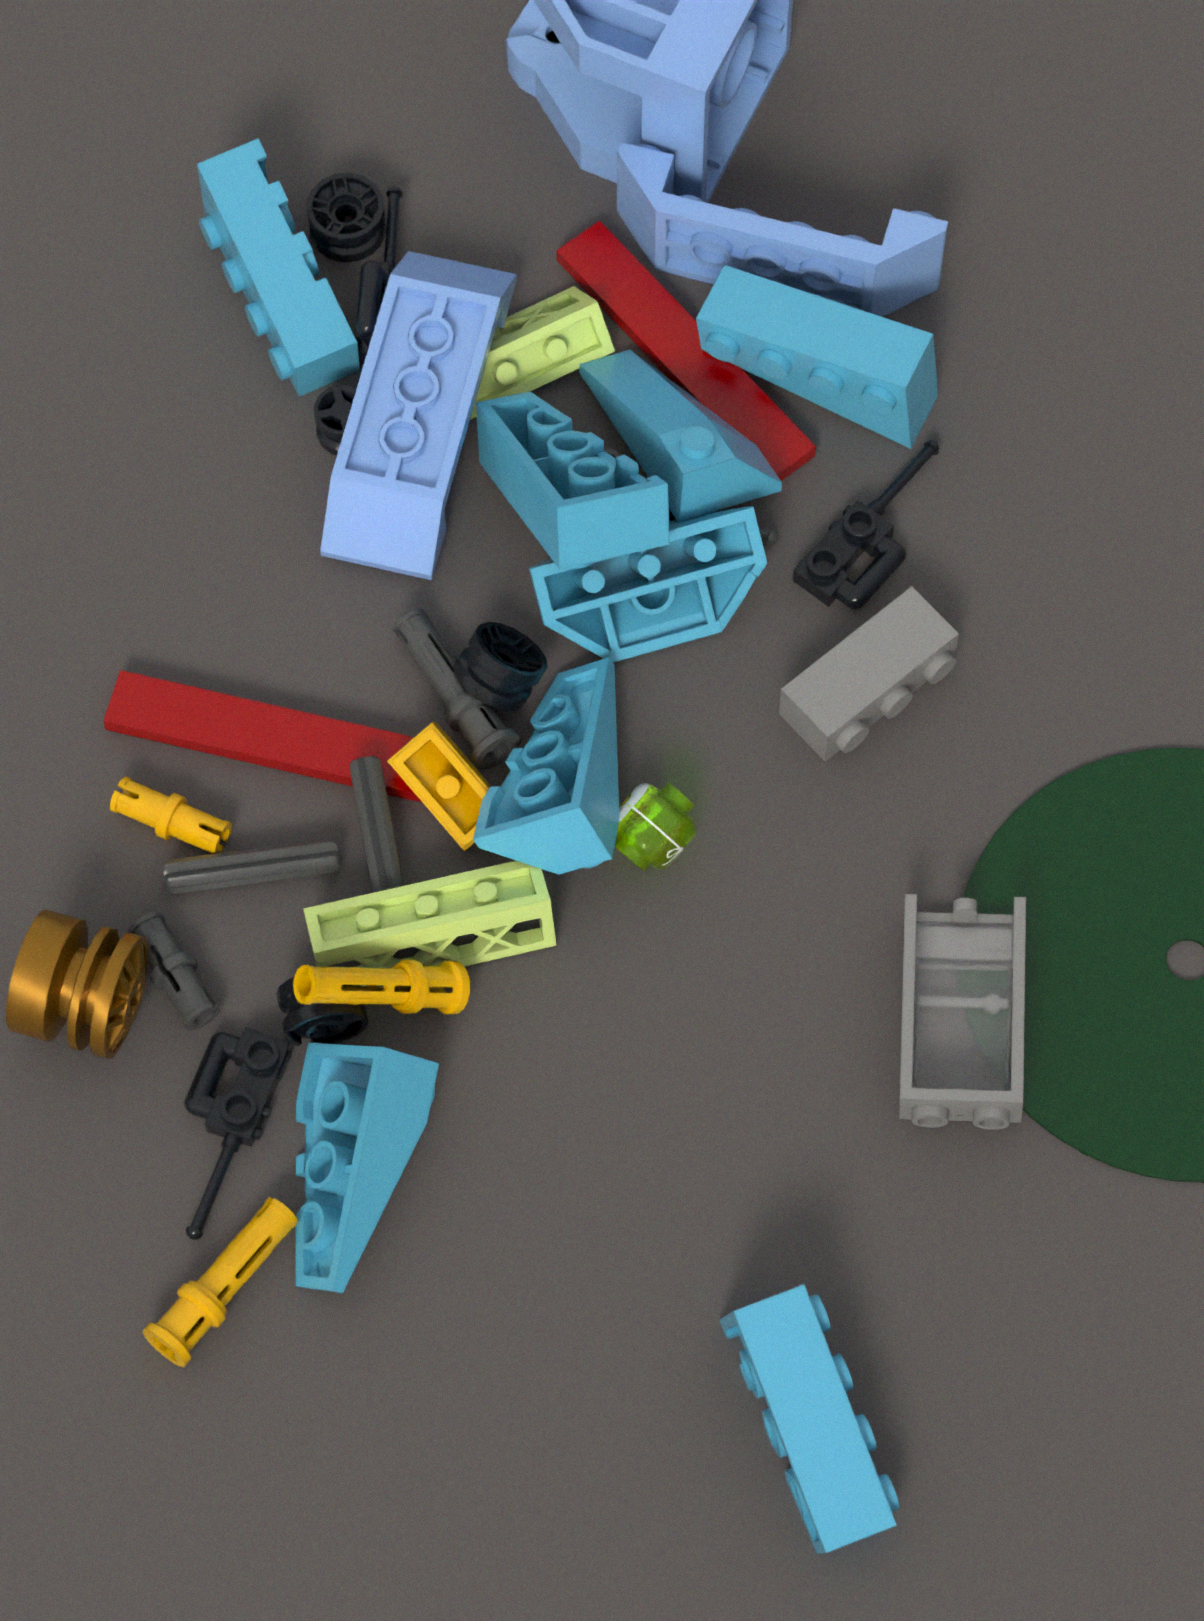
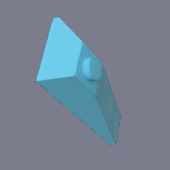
M308 1043L296 1099V1122L305 1124V1153L296 1156V1176L305 1178V1204L296 1214L299 1222L296 1225L295 1286L336 1293L344 1292L427 1124L430 1106L435 1096V1082L439 1063L385 1047Z

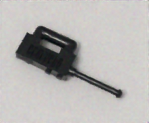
M396 186L390 187L386 192L389 200L384 263L368 261L362 265L360 271L355 339L358 345L359 362L362 364L365 362L390 274L396 267L395 254L399 202L403 196L402 190Z
M933 440L925 442L923 450L876 501H871L868 506L859 500L853 506L848 505L842 513L844 516L838 522L834 520L830 524L829 532L795 567L793 581L828 607L837 598L851 609L862 608L906 558L904 547L892 539L894 525L882 517L885 513L884 508L932 455L939 453L938 443ZM864 551L873 558L876 555L875 560L855 582H852L849 579V574L846 573L850 566Z
M245 1027L241 1038L225 1032H218L209 1041L184 1104L190 1114L206 1119L205 1127L207 1132L224 1139L221 1143L223 1149L191 1226L186 1227V1234L192 1240H198L204 1234L202 1232L203 1226L234 1152H238L241 1144L252 1147L255 1139L260 1140L262 1137L263 1128H260L264 1117L269 1118L271 1115L272 1107L269 1106L292 1055L291 1044L286 1040ZM228 1059L232 1060L235 1065L241 1067L234 1086L225 1096L217 1094L215 1097L213 1094Z

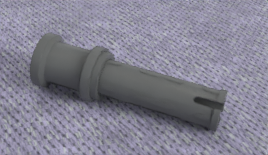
M414 609L401 616L396 621V627H393V631L408 649L420 670L447 708L445 713L446 722L452 731L461 732L473 750L471 759L477 768L488 769L505 761L512 749L520 746L521 738L515 729L506 728L495 712L494 707L486 705L473 697L460 684L454 672V664L457 659L434 628L424 609Z

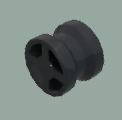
M335 385L324 390L317 397L314 404L317 439L326 451L334 455L338 454L357 389L349 385ZM340 423L342 428L337 427L336 425Z

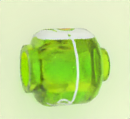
M669 782L661 791L648 783L638 785L619 807V826L615 847L644 872L650 866L660 870L668 868L697 834V826L688 815L695 805Z

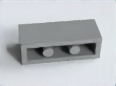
M911 586L782 687L779 715L825 762L840 750L843 753H849L866 738L871 725L884 715L888 719L898 715L910 703L914 691L927 681L930 684H936L953 669L956 664L955 656L959 633Z

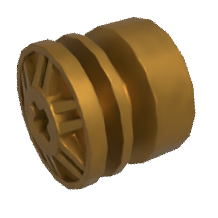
M42 910L34 918L27 931L15 962L6 1003V1023L9 1031L40 1040L53 1041L67 1021V1042L69 1048L84 1050L90 1043L93 1055L113 1058L121 1048L137 1016L142 1001L148 964V943L146 937L126 933L120 939L117 929L102 927L88 948L89 930L86 920L50 910Z

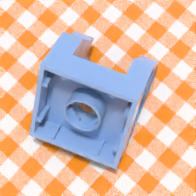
M529 0L510 29L506 39V58L509 74L519 88L538 100L580 169L617 183V149L619 143L652 145L665 153L674 154L673 195H693L708 203L790 48L793 0ZM553 30L560 43L550 42L546 35Z

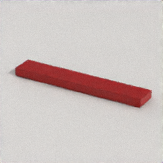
M600 220L556 250L557 262L593 299L598 301L599 306L664 375L756 444L781 481L815 457L816 446L741 368L729 362L720 361L701 349L697 321Z
M123 670L119 671L103 720L105 730L352 787L350 762L361 757L377 756L381 760L387 795L423 803L387 762L414 737Z

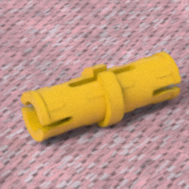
M127 776L119 781L118 787L123 789V793L114 790L110 801V811L123 814L154 828L156 836L167 841L173 836L210 854L223 852L224 846L220 845L219 842L222 840L228 843L232 832V823L230 821L221 820L187 805L186 798L177 793H173L170 796L164 795L133 781V779Z

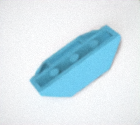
M749 506L712 512L679 523L676 519L669 521L670 545L595 561L585 568L559 569L551 558L529 567L543 624L603 659L610 657L613 663L722 632L744 600L756 577H759L767 565L754 507Z

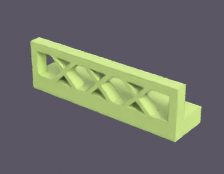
M573 286L506 317L504 328L496 327L470 420L477 417L476 402L533 391L579 369V365L599 359L615 352L598 301Z
M511 861L303 908L316 967H329L353 960L360 962L361 964L358 967L392 968L401 960H416L423 966H438L443 961H458L465 967L557 946L551 899L542 869L519 861ZM539 918L540 928L518 933L509 931L516 923ZM467 934L478 936L469 944L460 946L450 944L458 936ZM410 947L420 949L412 957L403 959L392 957L401 949Z

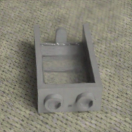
M905 894L899 1119H910L914 1125L927 1128L942 1127L947 1125L948 1121H973L974 1126L990 1130L1006 1128L1010 1123H1021L1024 1085L1026 897H1014L1013 915L977 914V901L972 898L955 899L953 901V913L917 912V894Z

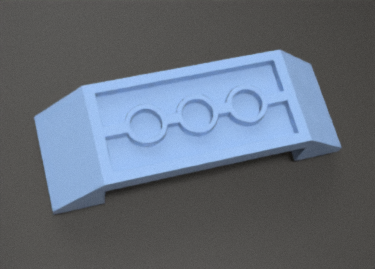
M624 142L619 143L617 149V212L655 270L714 284L723 266L727 265L881 317L938 290L941 280L948 221L936 219L931 214L923 211L907 212L893 208L881 246L869 243L866 239L856 235L840 236L816 230L803 222L791 221L787 223L763 217L746 208L730 209L705 203L702 199L693 195H673L674 154L665 153L659 148L648 144L633 145Z
M411 251L405 254L391 272L331 474L320 550L321 556L433 580L447 530L445 506L496 327L504 328L517 282V274Z

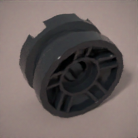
M339 173L322 179L311 190L307 200V214L310 238L315 242L317 251L331 260L343 263L355 262L371 256L382 245L386 235L383 195L375 183L362 175ZM345 216H353V221L347 223L342 222L345 220Z
M485 622L479 624L470 638L469 647L464 648L454 664V672L460 684L473 697L499 710L515 711L524 706L533 691L532 686L538 684L548 665L541 649L528 636L502 623Z
M294 977L278 987L276 992L278 1006L287 1015L282 1023L284 1036L290 1044L301 1045V1038L310 1039L311 1043L334 1044L358 1035L368 1025L367 1011L363 1004H301L295 998L293 991ZM342 985L351 987H361V985Z

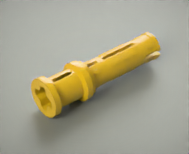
M401 960L392 968L314 967L301 965L294 976L293 991L297 1001L305 1005L313 1003L392 1005L394 1009L402 1014H415L422 1008H437L443 1014L452 1015L459 1014L464 1010L470 995V979L468 971L458 961H443L438 966H423L416 960ZM342 985H366V986H365V987H351V986H342ZM444 987H452L453 990L447 993L444 991Z
M268 1197L254 1217L228 1244L198 1281L183 1283L177 1290L178 1300L157 1324L149 1323L142 1332L147 1341L166 1359L180 1367H185L191 1360L189 1352L211 1326L219 1328L225 1321L227 1313L225 1306L267 1259L281 1240L298 1224L299 1221L295 1214L279 1200Z

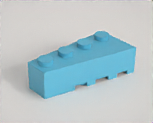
M259 138L197 163L205 217L200 218L198 221L211 250L220 248L226 259L221 264L230 288L234 293L243 291L249 304L245 305V312L257 337L266 334L273 348L268 349V354L277 376L281 381L289 378L300 397L360 371L358 345L326 277L317 281L314 280V277L319 275V269L312 252L313 250L304 231L295 235L292 234L295 232V224L287 206L289 200L279 180L268 184L265 164L267 155Z
M724 265L696 317L701 349L708 352L714 358L729 362L909 449H912L938 397L934 336L932 333Z
M530 391L476 402L479 463L559 569L585 568L595 561L670 545L667 482L656 475L647 479L639 474L637 462L625 454L614 458L604 451V440L592 432L574 431L571 418Z
M803 1284L735 1310L719 1319L727 1340L737 1336L741 1339L744 1350L739 1351L741 1360L739 1369L748 1390H752L757 1399L765 1397L769 1408L762 1410L763 1426L778 1457H788L791 1468L785 1470V1478L816 1553H828L897 1526L892 1512L900 1509L897 1494L886 1473L880 1476L877 1475L869 1454L870 1451L877 1449L876 1441L865 1415L862 1413L855 1416L846 1394L847 1391L853 1390L852 1378L842 1355L832 1356L823 1332L830 1330V1322L820 1297L817 1294L809 1297Z

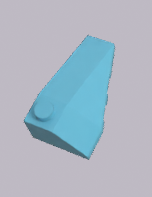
M626 350L579 365L580 375L647 476L656 475L668 483L669 509L678 523L782 490L781 480L756 444L632 350Z
M610 657L557 674L530 719L535 729L524 748L512 749L505 761L510 769L509 774L501 787H490L481 802L473 838L478 848L558 875L580 868H593L613 858L619 826L615 665Z

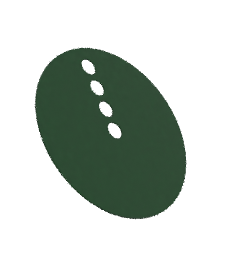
M1160 748L1139 750L1114 755L1084 765L1058 778L1029 798L999 828L981 854L968 881L963 898H972L977 901V914L1013 915L1014 897H1026L1023 1110L1057 1139L1084 1155L1107 1165L1146 1177L1179 1182L1204 1183V976L1196 980L1180 979L1170 971L1166 962L1168 950L1177 942L1194 941L1204 947V749ZM956 970L960 998L986 999L990 995H996L1000 999L1008 1000V972ZM963 1009L967 1025L980 1054L994 1077L1006 1091L1008 1010H1001L996 1015H990L984 1009Z

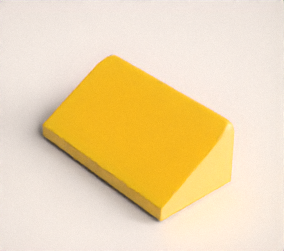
M432 722L387 762L465 851L475 843L473 838L481 802L492 786L437 722Z

